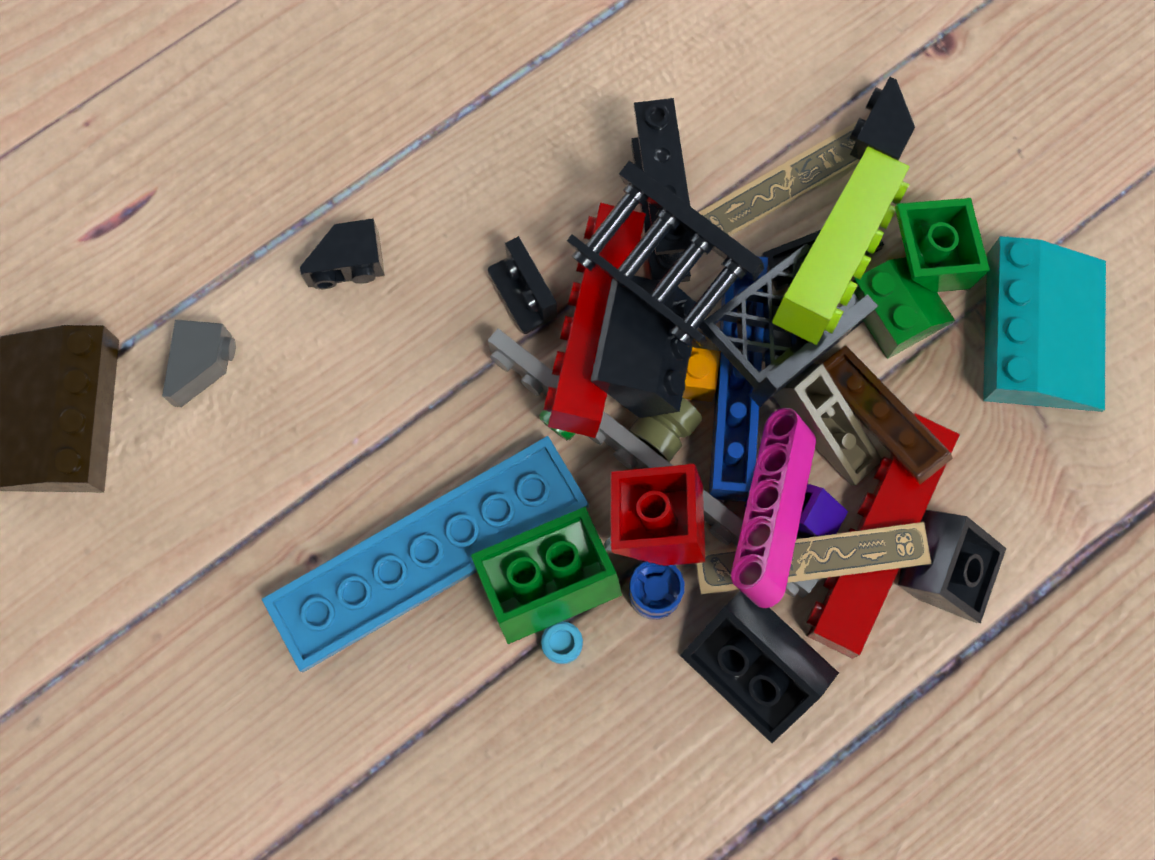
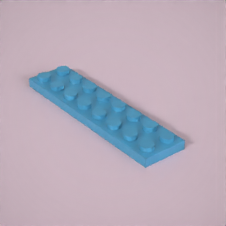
M546 436L262 598V601L299 671L305 672L476 573L477 569L471 554L580 508L586 507L587 509L589 503L549 436Z

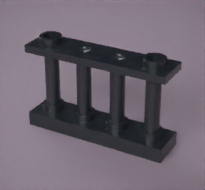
M674 98L634 102L638 132L637 138H631L634 164L690 206ZM648 201L640 205L641 212L646 213L643 225L644 235L658 218L655 215L658 209ZM678 225L675 230L670 229L648 257L651 279L661 281L691 243L688 240L691 234ZM689 271V273L686 275V277L682 280V282H688V281H690V278H691V273H690V271Z
M628 161L619 173L623 183L626 185L623 189L625 192L624 196L586 244L571 234L567 242L576 250L572 257L589 271H592L597 266L671 323L673 326L669 332L689 347L694 341L703 347L707 340L697 330L737 278L741 280L746 275L752 281L757 279L764 270L763 260L631 161ZM648 201L658 209V212L655 214L658 218L617 269L599 254L638 204L643 205ZM679 225L691 234L688 239L691 243L652 293L649 294L631 279L670 229L675 230ZM713 250L725 259L721 264L724 268L685 318L682 319L666 307L664 303L704 253L708 255Z

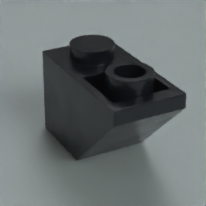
M889 77L883 90L878 87L874 89L866 105V109L871 110V113L867 120L859 118L849 139L855 141L850 155L859 160L868 146L899 160L915 129L897 79Z
M374 218L333 225L300 266L301 275L308 287L323 290L333 288L337 283L352 281L364 284L374 281L375 277L385 276L380 236Z

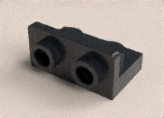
M518 236L505 243L507 258L488 267V274L520 331L523 334H527L558 318L557 302Z

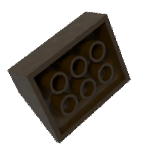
M61 325L0 336V491L104 493L119 350V339L104 325Z

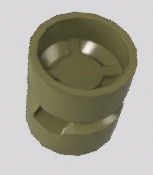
M682 397L680 412L645 418L638 417L628 431L670 463L682 447L680 437L690 436L703 418L699 411Z

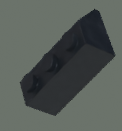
M635 275L631 279L649 294L652 293L660 282ZM612 279L591 382L639 418L680 412L682 396L685 391L689 357L692 353V343L688 347L669 332L673 326L671 323ZM679 287L675 289L664 303L666 307L682 319L685 318L696 304Z
M741 591L735 595L680 655L771 743L775 742L822 697L839 674L833 666L772 609L758 607Z

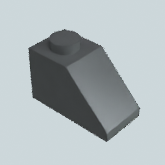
M175 320L162 397L174 407H183L227 373L228 361H232L235 356L236 343L234 337H232L223 324Z

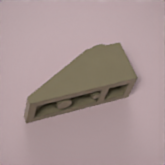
M812 364L774 395L781 408L793 409L809 426L816 436L815 448L851 485L856 486L879 465L882 458L823 364Z

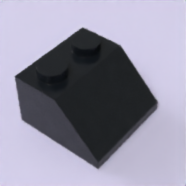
M926 510L921 522H924L931 564L901 568L898 586L922 602L981 624L1007 548L967 516Z

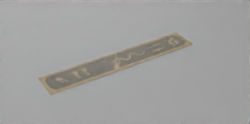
M857 122L699 211V213L729 236H732L859 163V159L850 155L855 141L849 139Z
M924 522L796 539L787 583L931 564ZM737 547L706 551V562L696 563L701 594L738 590L731 580V571Z

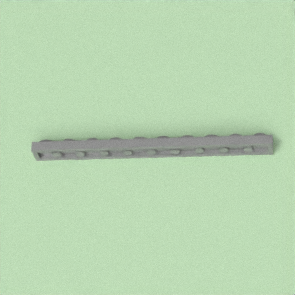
M497 329L488 339L490 352L492 353L490 358L506 372L513 369L523 378L520 381L530 392L537 396L541 393L547 396L549 386L557 388L559 376L552 375L551 369L500 329ZM603 411L602 421L596 438L589 437L592 441L599 445L604 441L616 451L614 453L615 458L631 470L635 466L638 469L673 466ZM703 489L704 521L712 526L709 529L710 533L725 545H729L732 542L737 546L743 520ZM813 579L787 583L785 593L792 597L798 594L804 598L819 580Z

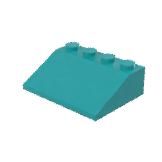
M1000 236L987 253L990 271L986 275L983 401L1096 412L1105 411L1106 261L1039 239Z

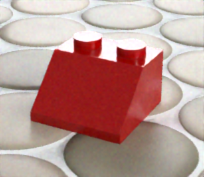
M695 464L611 472V551L614 554L662 566L706 562L703 484Z

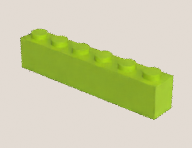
M869 146L867 147L788 288L772 321L773 324L815 345L818 344L824 330L831 334L833 333L844 312L836 308L837 305L840 303L847 306L858 285L851 281L852 277L860 280L871 260L870 257L864 255L865 252L874 254L884 235V232L878 230V227L887 229L895 214V207L890 205L891 202L895 204L900 203L910 185L903 181L910 168L909 165Z

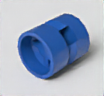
M643 562L635 569L629 584V600L632 608L640 616L647 619L660 620L670 616L677 609L684 594L685 582L680 570L675 565L662 566Z

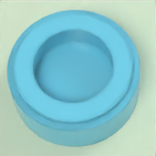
M562 621L548 627L544 631L541 645L545 656L550 661L556 664H568L580 655L583 639L576 626Z

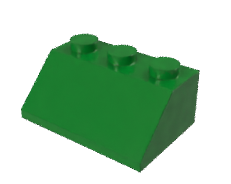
M586 507L471 554L507 644L622 596L617 573Z

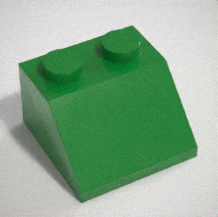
M971 198L897 203L895 212L911 278L914 282L932 292L971 289L990 271Z
M907 257L888 260L864 273L860 280L857 278L853 280L854 283L858 284L854 291L857 298L861 300L868 294L878 305L863 322L887 359L955 321L937 292H932L912 280Z

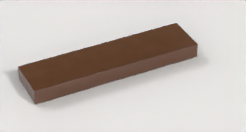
M846 345L822 363L853 414L919 484L923 483L953 459L951 452Z

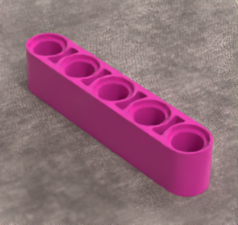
M791 408L776 410L765 423L731 571L733 584L755 605L761 608H769L776 605L783 598L786 591L816 445L814 432L796 411Z

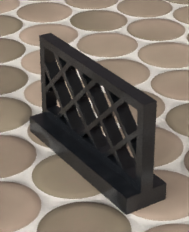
M807 243L706 318L699 326L703 333L753 386L754 390L749 396L759 407L855 330L878 307L868 294L859 300L853 293L847 306L836 307L844 312L833 333L831 334L824 330L817 345L803 338L800 340L799 336L773 324L772 305L780 306L784 297L772 294V281L786 283L790 287L797 274V262L801 259L805 260L811 249ZM746 301L763 303L764 318L747 315ZM721 320L737 323V338L726 336L716 324ZM746 325L764 328L765 343L747 340ZM773 330L791 333V348L774 345ZM747 351L765 354V368L761 372H758L747 360Z

